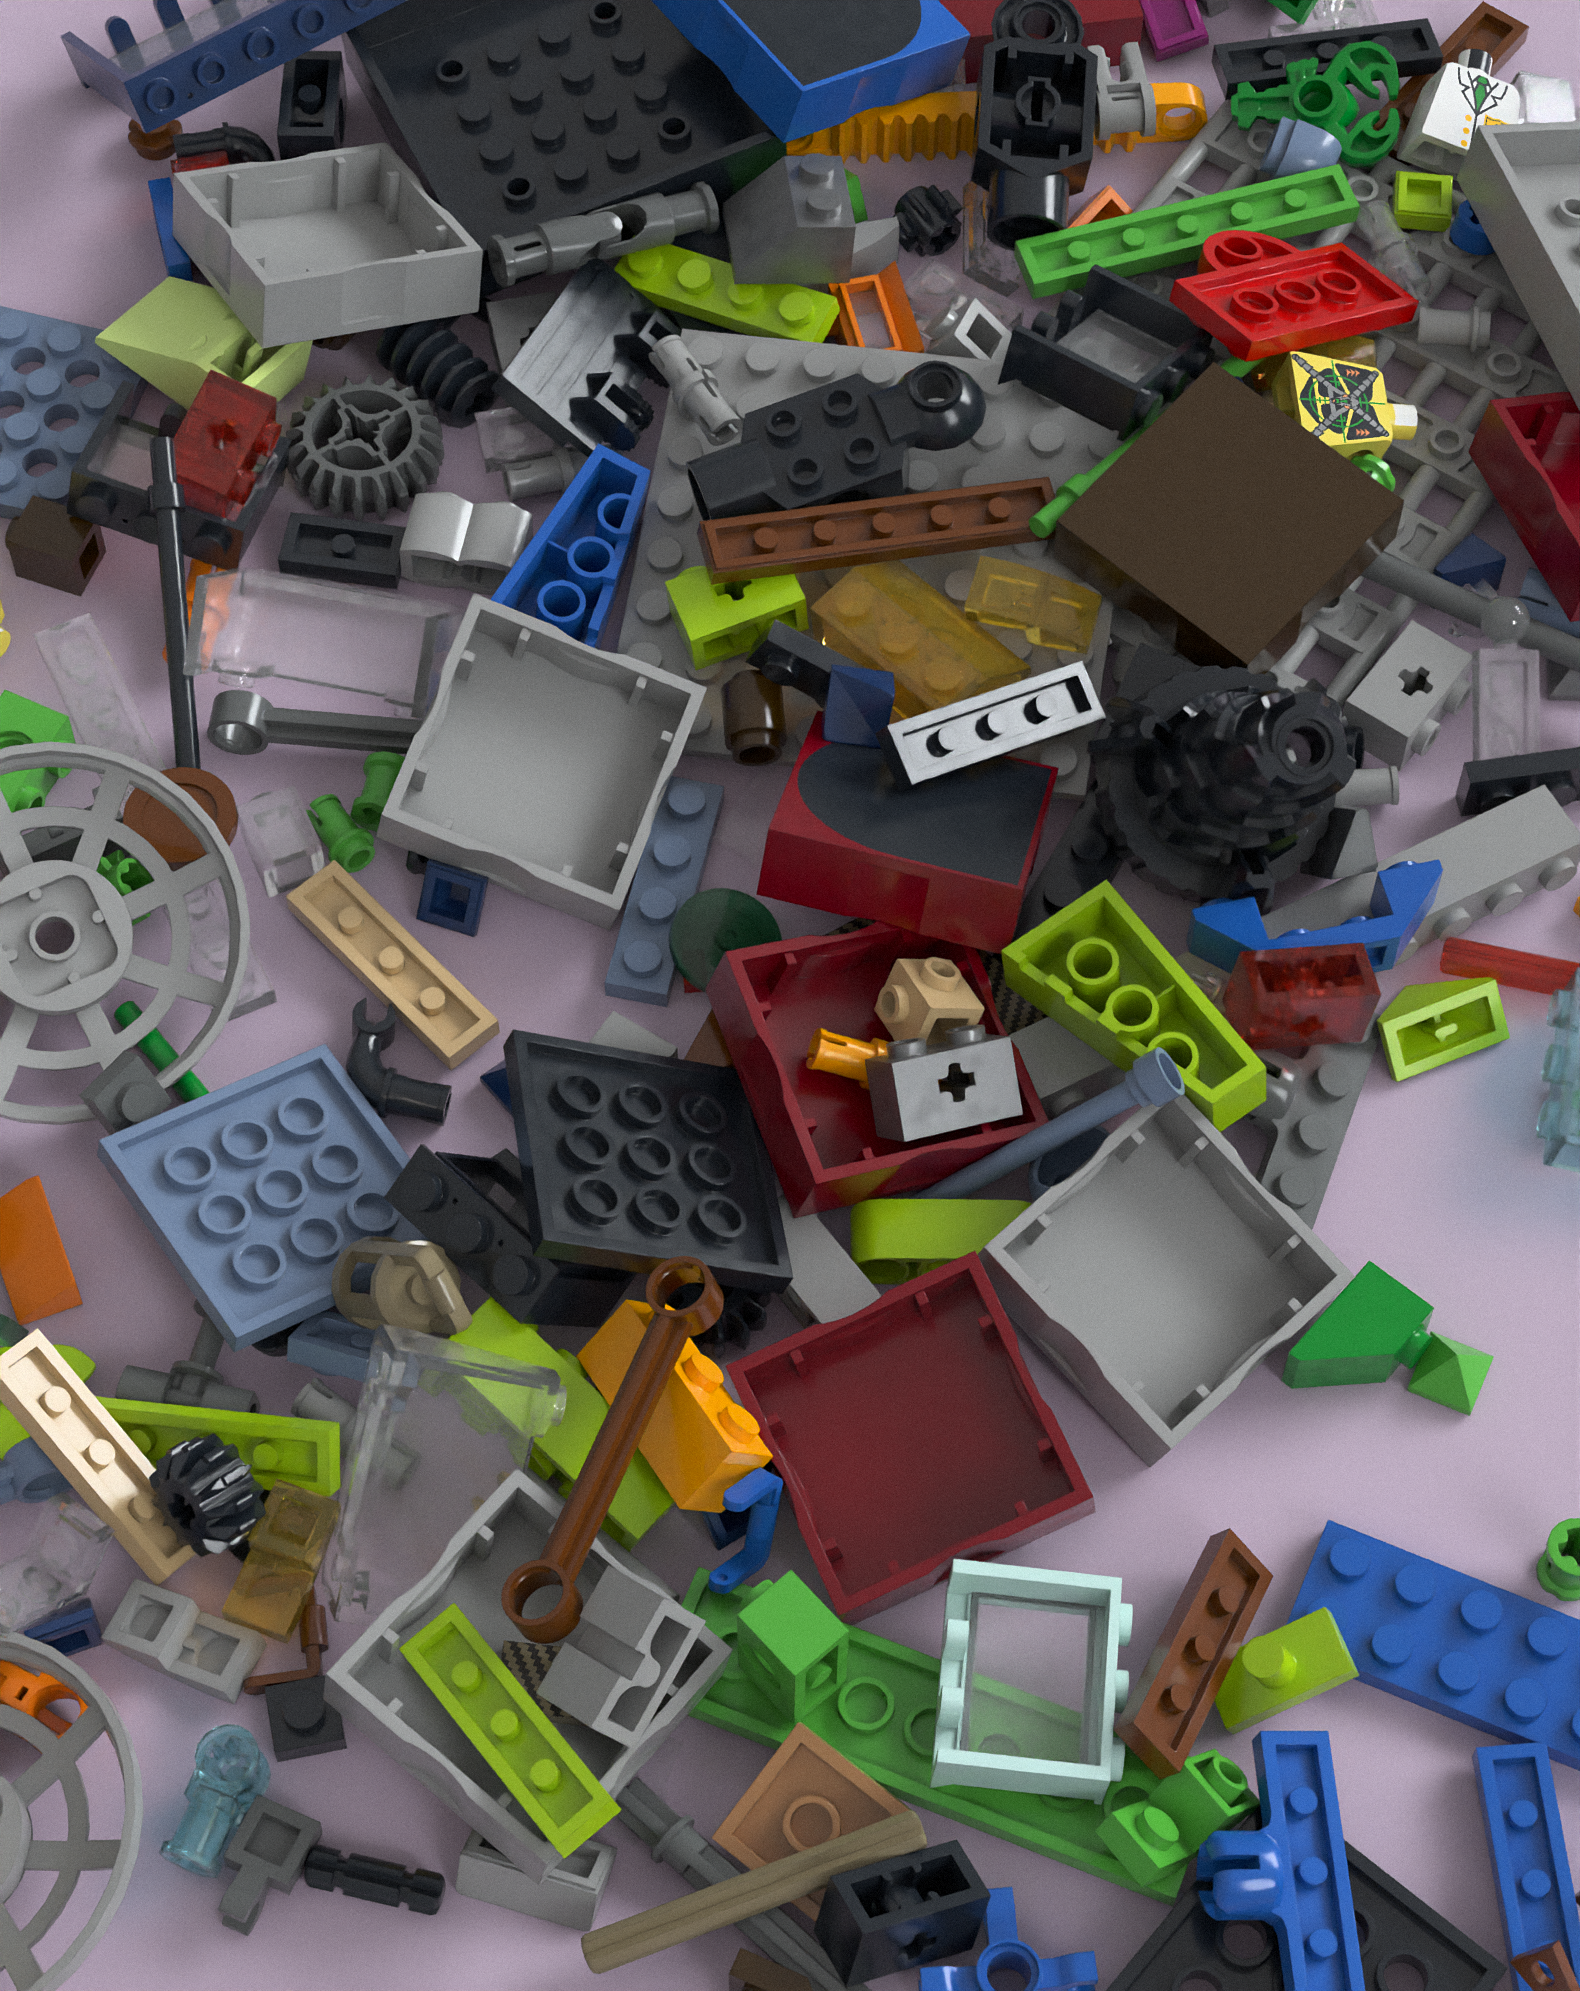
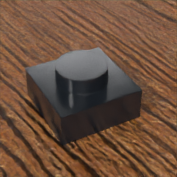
M325 1675L264 1687L277 1762L347 1749L342 1715L323 1699Z

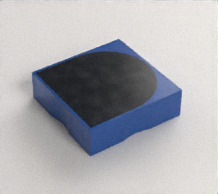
M651 0L696 49L705 54L721 69L735 92L783 143L844 123L853 115L864 110L882 106H893L950 86L971 36L939 0Z

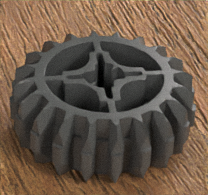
M368 374L364 383L353 384L345 375L341 388L333 389L323 383L320 399L305 396L304 404L302 405L303 411L292 412L290 430L286 431V438L292 439L288 452L287 470L291 474L300 496H309L310 502L314 505L316 511L329 506L330 512L335 518H340L349 511L353 512V516L357 521H362L366 513L376 512L384 521L388 512L387 509L395 507L406 513L410 504L409 498L414 499L415 494L426 493L427 485L437 484L439 466L442 465L445 455L442 442V427L437 417L434 416L429 401L419 400L413 386L399 391L393 377L382 385H377L370 374Z

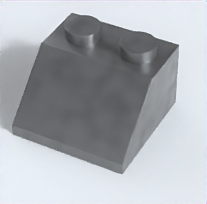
M819 153L807 154L805 156H784L723 203L722 214L734 284L850 283L856 224L842 156H826Z

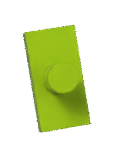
M1323 1607L1266 1635L1257 1636L1247 1644L1240 1646L1214 1702L1225 1728L1234 1735L1359 1676V1673L1332 1613L1326 1607Z

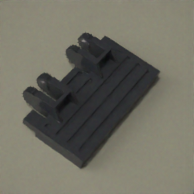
M598 258L592 259L577 269L490 389L562 448L567 442H570L589 458L598 443L601 444L604 441L605 443H610L611 448L614 447L616 451L630 452L638 444L641 438L639 435L641 431L643 432L645 428L648 429L655 417L653 416L655 411L652 410V405H649L648 400H643V396L637 392L638 388L645 378L652 379L654 384H658L659 387L663 386L665 389L670 387L663 375L660 374L655 365L649 360V353L654 352L652 347L660 339L669 335L681 337L682 331L675 326L670 316L644 294L633 288L625 278L606 262Z

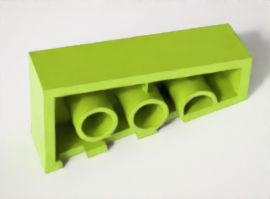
M1107 879L1001 950L1006 986L1125 1073L1133 1069V1061L1157 1047L1165 1050L1181 1074L1185 1087L1184 1095L1219 1132L1266 1101V1066Z
M490 1297L471 1315L472 1324L465 1331L451 1335L437 1349L423 1385L440 1399L449 1391L453 1392L460 1398L462 1405L467 1410L464 1418L484 1436L489 1432L495 1434L501 1432L510 1440L508 1445L514 1454L515 1462L522 1468L529 1467L545 1481L553 1475L562 1483L558 1488V1492L567 1499L610 1406L605 1398L585 1380L588 1377V1373L574 1355L563 1348L555 1351L537 1334L539 1330L538 1325L520 1324ZM638 1447L600 1527L628 1552H631L676 1504Z

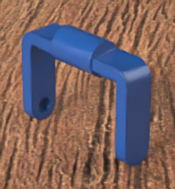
M761 1467L752 1471L724 1492L722 1504L726 1509L734 1512L744 1511L750 1506L751 1509L744 1548L713 1570L709 1575L708 1587L713 1592L724 1594L732 1591L759 1571L769 1558L783 1480Z

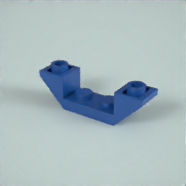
M1439 859L1422 863L1414 861L1396 863L1386 870L1378 871L1369 904L1374 919L1368 916L1353 917L1344 921L1339 926L1314 931L1294 929L1283 933L1278 938L1270 940L1254 896L1234 901L1229 898L1214 899L1199 908L1192 909L1186 944L1189 953L1268 994L1393 969L1434 904L1443 868Z

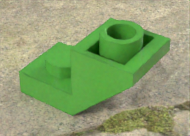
M1214 1748L1186 1759L1180 1773L1166 1777L1147 1799L1112 1812L1095 1830V1833L1137 1883L1144 1887L1178 1872L1198 1856L1200 1845L1208 1839L1211 1833L1214 1831H1230L1255 1811L1260 1805V1800L1248 1787V1781L1243 1771L1233 1761L1221 1756Z

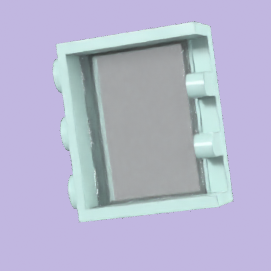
M953 1559L946 1587L930 1788L955 1784L1094 1800V1804H1102L1110 1781H1121L1125 1757V1742L1121 1738L1113 1737L1114 1713L1123 1712L1127 1704L1129 1672L1117 1669L1118 1646L1128 1647L1133 1616L1132 1604L1121 1603L1122 1578Z

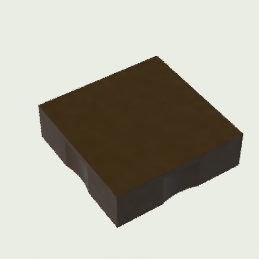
M1213 362L1056 521L1053 557L1118 607L1128 610L1149 622L1162 633L1176 651L1195 665L1200 667L1217 665L1221 669L1235 666L1247 668L1250 673L1255 675L1260 673L1265 675L1297 642L1302 630L1314 614L1334 598L1342 595L1396 538L1404 500Z

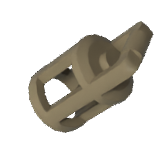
M367 1236L351 1243L341 1253L332 1272L331 1291L337 1309L349 1322L361 1328L371 1330H388L391 1328L406 1335H426L430 1332L456 1335L465 1331L473 1321L460 1294L461 1278L456 1264L446 1256L444 1248L430 1241L405 1240L400 1242L392 1237ZM358 1262L376 1264L371 1276L370 1294L351 1292V1276Z

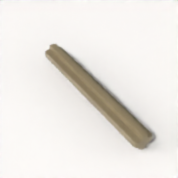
M915 1811L903 1812L586 1933L581 1938L584 1958L593 1973L601 1974L827 1888L829 1878L832 1875L925 1849L927 1847L926 1834Z

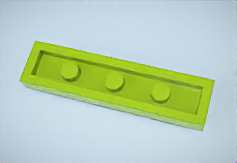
M670 244L622 255L614 269L633 288L641 292L657 306L750 336L823 343L840 312L835 296L797 284H734L730 263Z
M95 1396L156 1470V1461L166 1456V1451L184 1440L188 1442L197 1436L203 1438L214 1433L223 1441L225 1446L233 1443L236 1445L240 1459L245 1464H252L250 1472L253 1479L261 1484L265 1490L331 1497L341 1488L339 1422Z
M452 1603L399 1648L407 1661L564 1859L622 1810L455 1603Z

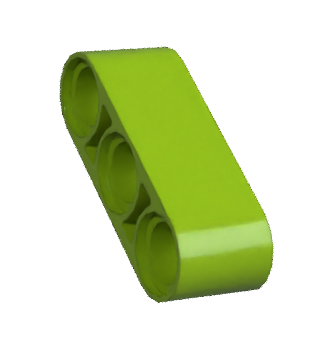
M870 1199L859 1202L850 1211V1258L872 1284L901 1285L973 1251H976L978 1255L986 1244L1032 1203L1021 1200Z

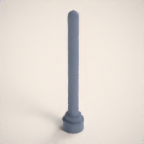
M1157 1047L1133 1061V1069L1125 1073V1081L908 1199H963L1137 1104H1140L1142 1107H1147L1151 1104L1161 1107L1184 1095L1185 1087L1181 1074L1167 1052Z

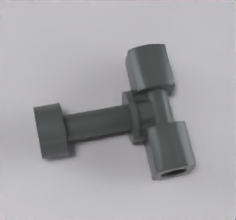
M197 1299L194 1303V1310L203 1317V1321L189 1360L174 1362L170 1373L127 1365L122 1372L115 1394L117 1399L259 1414L261 1407L255 1391L223 1385V1376L214 1370L224 1338Z

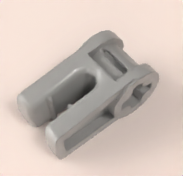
M1128 42L1121 47L1120 82L1114 81L1111 78L1109 70L1110 58L1106 57L1104 48L1099 45L1087 46L1089 51L1098 56L1094 121L1096 140H1109L1110 135L1114 133L1137 131L1140 132L1142 137L1154 136L1156 130L1154 91L1152 85L1148 83L1138 42Z

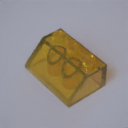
M900 560L852 568L810 607L814 640L868 669L893 672L895 696L892 709L904 719L1025 680L1032 674L1031 667Z

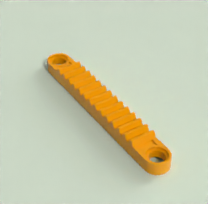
M1150 83L1154 91L1156 104V130L1154 136L1142 137L1139 131L1111 134L1109 140L1097 141L1094 134L1093 145H1098L1104 153H1110L1114 144H1120L1126 152H1132L1136 143L1189 140L1195 137L1208 122L1204 93L1199 87L1191 83ZM976 91L927 93L893 106H882L864 110L853 115L844 123L786 142L787 156H805L812 153L824 154L826 156H842L843 164H845L849 156L855 155L861 164H865L871 155H877L883 163H888L893 154H900L905 162H911L915 153H922L927 161H933L937 152H944L949 160H955L959 151H966L972 159ZM1185 107L1192 109L1191 112L1183 116L1171 117L1165 115L1168 111L1175 108Z

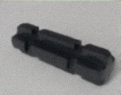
M322 1845L314 1846L308 1855L304 1878L309 1887L333 1892L335 1887H340L343 1890V1895L397 1908L401 1902L409 1905L408 1910L426 1915L437 1914L441 1907L446 1882L444 1876L440 1873L417 1868L413 1874L406 1871L407 1865L357 1853H351L349 1858H345L341 1855L342 1850Z

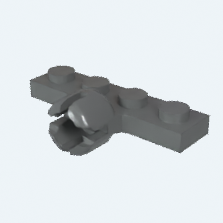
M1331 989L1319 1000L1298 1059H1292L1257 1040L1246 1043L1266 1066V1101L1241 1118L1259 1127L1267 1136V1147L1255 1179L1271 1195L1289 1206L1311 1230L1314 1227L1380 1037L1377 1020L1381 1015Z

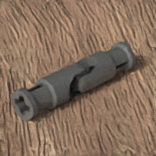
M700 181L691 185L689 191L666 197L661 193H654L594 210L586 216L561 217L538 223L533 227V231L508 238H504L500 234L492 235L487 241L489 265L496 282L503 288L512 286L516 278L544 272L546 275L551 276L577 269L592 259L606 260L671 244L675 236L698 230L703 231L705 234L717 231L719 227L718 204L711 187L705 184L704 181ZM622 223H625L635 235L634 238L621 241Z

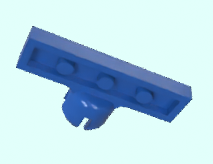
M1259 1731L1252 1739V1748L1263 1823L1262 1829L1258 1831H1214L1200 1845L1197 1857V1880L1213 1882V1891H1198L1203 1910L1216 1921L1262 1920L1273 1926L1278 1937L1285 1991H1365L1328 1731Z

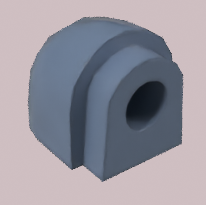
M1282 116L1268 139L1259 170L1270 174L1269 180H1274L1337 165L1342 147L1340 142L1327 131L1297 119L1295 122Z

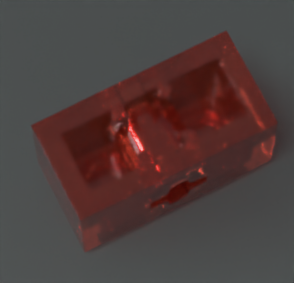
M210 370L174 437L177 483L184 485L186 505L227 519L235 503L241 506L245 504L257 478V473L252 471L260 455L267 458L270 457L282 431V424L276 422V397L214 370Z
M1352 943L1240 952L1222 1001L1229 1023L1251 1050L1361 1042L1382 994L1364 944Z

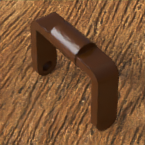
M298 1574L238 1584L236 1586L237 1598L245 1601L301 1593L302 1607L298 1609L301 1652L306 1654L307 1669L248 1677L243 1681L244 1693L248 1695L265 1694L264 1687L322 1676V1653L329 1649L326 1610L324 1606L317 1605V1594L311 1578Z

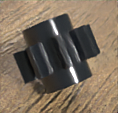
M931 185L929 188L917 186L910 189L898 200L894 209L895 215L893 217L897 216L899 222V243L907 253L915 249L920 257H924L926 253L929 256L943 254L957 242L960 236L962 223L956 215L962 211L963 207L948 189L940 192L935 185Z

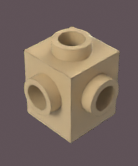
M930 957L927 959H897L885 986L879 993L874 1010L894 1041L925 1038L927 1046L947 1041L945 1031L949 1029L977 1025L985 1008L962 977L960 970L951 960Z

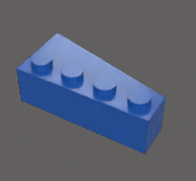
M598 443L490 600L554 625L575 640L590 647L600 649L645 510L650 470Z

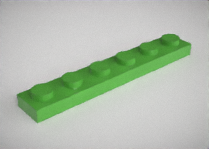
M1340 164L1018 240L1015 241L1014 257L1032 299L1066 292L1069 289L1074 290L1085 287L1090 268L1095 264L1124 278L1198 260L1205 240L1209 236L1221 231H1252L1281 240L1356 222L1360 205Z

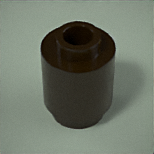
M751 669L736 673L721 688L725 746L732 752L733 760L740 765L764 766L771 764L782 756L781 747L787 741L782 686L767 679L761 670Z

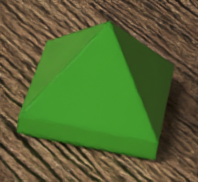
M1431 1331L1432 1342L1419 1359L1407 1391L1470 1416L1494 1356Z

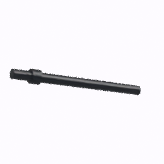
M156 437L149 440L153 485L147 487L149 513L156 517L176 768L190 767L201 769L180 514L186 511L184 485L177 483L174 439L171 437Z

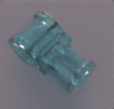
M233 1724L214 1727L204 1734L198 1743L195 1753L196 1768L184 1792L185 1797L189 1801L188 1806L172 1840L163 1841L159 1850V1854L166 1860L203 1877L218 1878L222 1869L218 1858L232 1827L239 1828L256 1795L262 1796L268 1788L271 1777L269 1763L261 1750H259V1745L252 1734L245 1728ZM241 1756L246 1762L242 1768L235 1766ZM224 1764L234 1765L227 1770L224 1776L220 1770Z

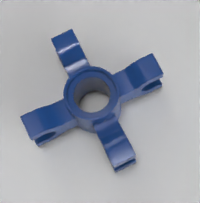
M1003 1887L987 1889L991 1895L983 1917L987 1947L981 1953L977 1965L920 1968V1980H918L919 1991H996L990 1985L988 1977L996 1970L1007 1968L1017 1971L1025 1979L1027 1987L1023 1991H1095L1094 1984L1098 1983V1974L1094 1951L1039 1959L1036 1952L1029 1945L1019 1941L1013 1888Z

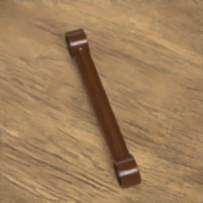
M678 1256L661 1263L648 1278L645 1290L646 1299L654 1315L539 1560L529 1561L516 1568L509 1575L503 1586L501 1594L503 1610L519 1632L531 1642L538 1644L557 1642L568 1636L578 1625L581 1619L580 1614L583 1610V1598L574 1584L688 1337L708 1330L716 1323L722 1313L724 1306L723 1293L707 1265L695 1257ZM694 1282L705 1284L702 1295L691 1306L682 1310L665 1309L668 1297L678 1287ZM547 1585H560L563 1587L562 1597L550 1613L536 1619L522 1617L524 1604L533 1592Z

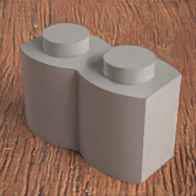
M446 491L415 494L399 551L401 576L423 585L434 587L461 586L475 593L493 596L533 539L532 513L506 501L473 504L454 493Z

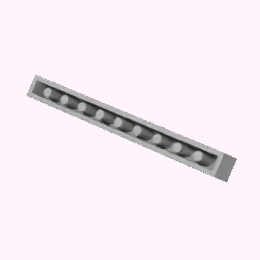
M1544 784L1378 862L1377 871L1345 877L1261 918L1269 940L1278 938L1283 933L1294 929L1314 931L1339 926L1344 921L1353 917L1368 916L1374 919L1369 904L1378 871L1386 870L1388 867L1402 861L1422 863L1439 859L1443 873L1434 904L1395 964L1397 966L1408 960L1418 948L1438 938L1440 941L1454 939L1462 934L1472 922L1491 913L1494 916L1504 915L1516 908L1525 897L1545 888L1547 891H1554L1567 884L1576 875L1577 866L1580 861V831ZM1189 951L1174 958L1192 980L1212 988L1211 985L1191 977L1192 973L1213 982L1216 980L1221 981L1220 989L1214 998L1209 997V992L1201 988L1199 989L1242 1039L1256 1025L1275 1016L1279 1018L1290 1017L1303 1009L1310 999L1330 989L1336 993L1347 990L1363 977L1361 975L1268 994L1189 953ZM1046 1017L1009 1035L1019 1049L1048 1121L1057 1118L1126 1080L1123 1070L1050 1017Z

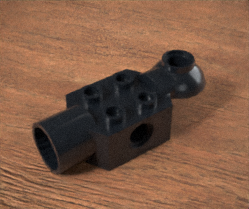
M1003 0L996 8L991 23L994 41L984 45L976 88L970 181L989 191L986 231L988 238L995 245L1010 251H1015V241L1067 229L1069 197L1084 191L1093 158L1098 56L1081 45L1084 35L1082 18L1074 5L1068 0ZM1035 33L1041 35L1045 39L1031 38L1027 34Z
M934 360L924 362L908 371L900 378L896 385L884 389L857 373L748 412L744 417L740 443L686 462L689 483L702 520L707 521L907 495L910 472L908 449L915 447L930 451H941L956 448L970 440L984 421L987 407L983 390L969 373L947 362ZM933 398L945 399V400L940 401V402H929V401H928L929 399H933Z

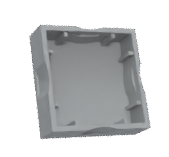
M386 142L315 152L287 160L247 162L173 173V237L262 348L479 311L482 248L446 209L435 203L427 195L420 183V179Z
M473 593L441 670L436 692L422 726L414 735L382 812L376 837L427 858L489 877L488 882L610 931L621 909L650 835L651 825L669 780L677 766L707 688L628 655L602 651L585 645L554 625Z
M1185 1095L1161 1107L1151 1104L1147 1107L1139 1108L1101 1143L1087 1161L1063 1182L1049 1188L978 1253V1257L1003 1309L1149 1467L1175 1447L1238 1388L1239 1384L1289 1340L1355 1278L1349 1269L1289 1206L1271 1195L1258 1183L1244 1165L1236 1149Z
M516 1468L450 1539L439 1561L430 1572L414 1587L394 1599L328 1670L325 1675L323 1699L534 1882L540 1885L564 1857L547 1839L399 1650L403 1644L452 1603L458 1606L500 1659L504 1640L538 1644L527 1640L506 1615L502 1607L501 1594L507 1578L516 1568L529 1561L539 1560L563 1506ZM595 1538L574 1583L582 1595L584 1608L589 1596L609 1565L678 1604L656 1584L646 1581L620 1564L607 1552L597 1538ZM547 1585L533 1592L524 1604L522 1617L536 1619L550 1613L559 1603L563 1587L560 1585ZM581 1618L576 1628L568 1636L557 1642L542 1645L562 1647L564 1642L576 1647L590 1622ZM705 1625L703 1626L635 1750L590 1727L559 1723L552 1724L610 1796L615 1799L723 1675L733 1649Z

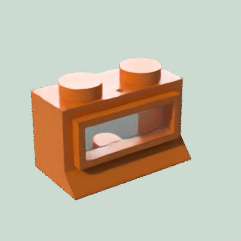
M893 261L878 274L852 278L850 283H828V295L837 298L840 312L826 337L834 336L837 345L924 353L925 348L896 261Z

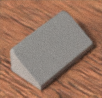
M472 1829L460 1853L455 1888L459 1894L580 1931H590L596 1919L618 1848L587 1839L565 1859L563 1858L546 1879L538 1885L477 1831Z

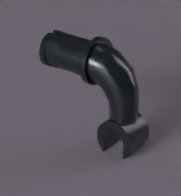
M222 122L223 127L212 130L173 134L179 171L217 163L233 165L247 162L276 161L272 149L258 134L244 127L228 126V122Z
M364 998L355 1005L352 1011L353 1041L347 1056V1074L371 1107L378 1111L379 1117L386 1118L389 1113L444 1126L450 1107L452 1086L408 1078L407 1076L397 1074V1068H385L382 1065L380 1053L391 1046L394 1041L396 1012L390 1003L386 1018L373 1026L371 1022L366 1020L367 998Z

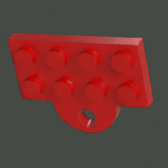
M1227 230L1209 236L1203 244L1197 264L1198 275L1175 280L1169 297V301L1189 316V320L1194 325L1205 329L1224 344L1231 355L1245 362L1257 361L1260 358L1289 351H1298L1305 347L1338 341L1346 337L1370 331H1379L1387 327L1411 322L1419 303L1417 299L1342 242L1299 251L1292 245L1275 237L1245 230Z

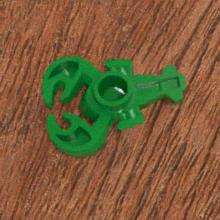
M1371 41L1347 44L1334 55L1323 75H1316L1318 67L1317 58L1302 59L1298 62L1287 64L1286 76L1288 84L1279 85L1276 88H1268L1264 92L1256 93L1247 81L1238 84V93L1231 96V114L1233 121H1238V130L1249 132L1257 119L1265 120L1271 124H1278L1282 116L1295 122L1297 119L1332 134L1342 147L1339 161L1351 168L1375 165L1389 155L1398 140L1401 125L1398 110L1390 108L1388 120L1384 128L1379 131L1373 130L1374 125L1381 120L1379 110L1370 112L1362 117L1349 133L1345 129L1357 118L1360 112L1356 98L1345 86L1347 79L1367 97L1376 100L1380 98V91L1372 84V81L1379 79L1384 83L1390 101H1394L1398 97L1400 81L1396 60L1384 46Z

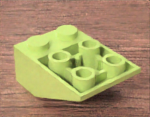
M171 276L166 278L95 338V343L218 433L227 423L236 424L243 431H246L303 381L313 340L262 348L214 287Z

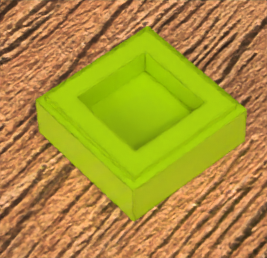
M1396 171L1393 183L1391 227L1445 232L1450 227L1452 218L1453 176Z

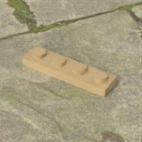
M335 860L286 895L288 909L387 1007L391 1003L396 1012L395 1015L450 1070L454 1069L500 1033L498 1019Z
M38 1328L0 1356V1400L150 1580L156 1586L161 1584L196 1553L190 1545L181 1547L177 1543L176 1533L170 1526H163L165 1518L161 1510L152 1504L151 1500L157 1494L151 1487L149 1476L156 1471L154 1466Z

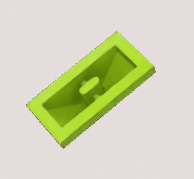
M1491 977L1406 985L1377 1020L1391 1079L1396 1082L1510 1038L1496 979Z

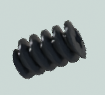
M439 319L387 327L378 341L376 349L378 363L389 372H392L393 377L404 386H413L418 398L428 400L433 413H436L437 418L448 427L462 429L472 425L499 398V395L490 388L500 375L495 371H488V364L480 357H473V350L465 343H458V337L451 330H444L443 323Z

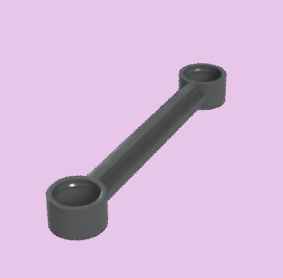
M228 690L219 693L214 698L207 736L216 747L239 755L260 753L266 749L268 743L407 754L414 735L420 730L424 720L274 708L268 700L253 692Z

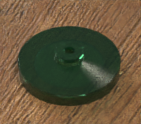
M714 888L695 894L679 909L670 927L669 949L673 962L681 975L694 987L706 993L705 988L726 951L781 941L782 936L771 912L757 899L738 890Z

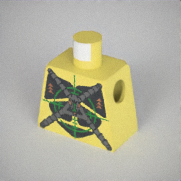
M1290 351L1271 384L1274 406L1349 461L1354 456L1366 454L1382 459L1392 443V439L1412 440L1416 433L1418 422L1416 407L1409 404L1387 403L1383 374L1377 368L1303 352Z

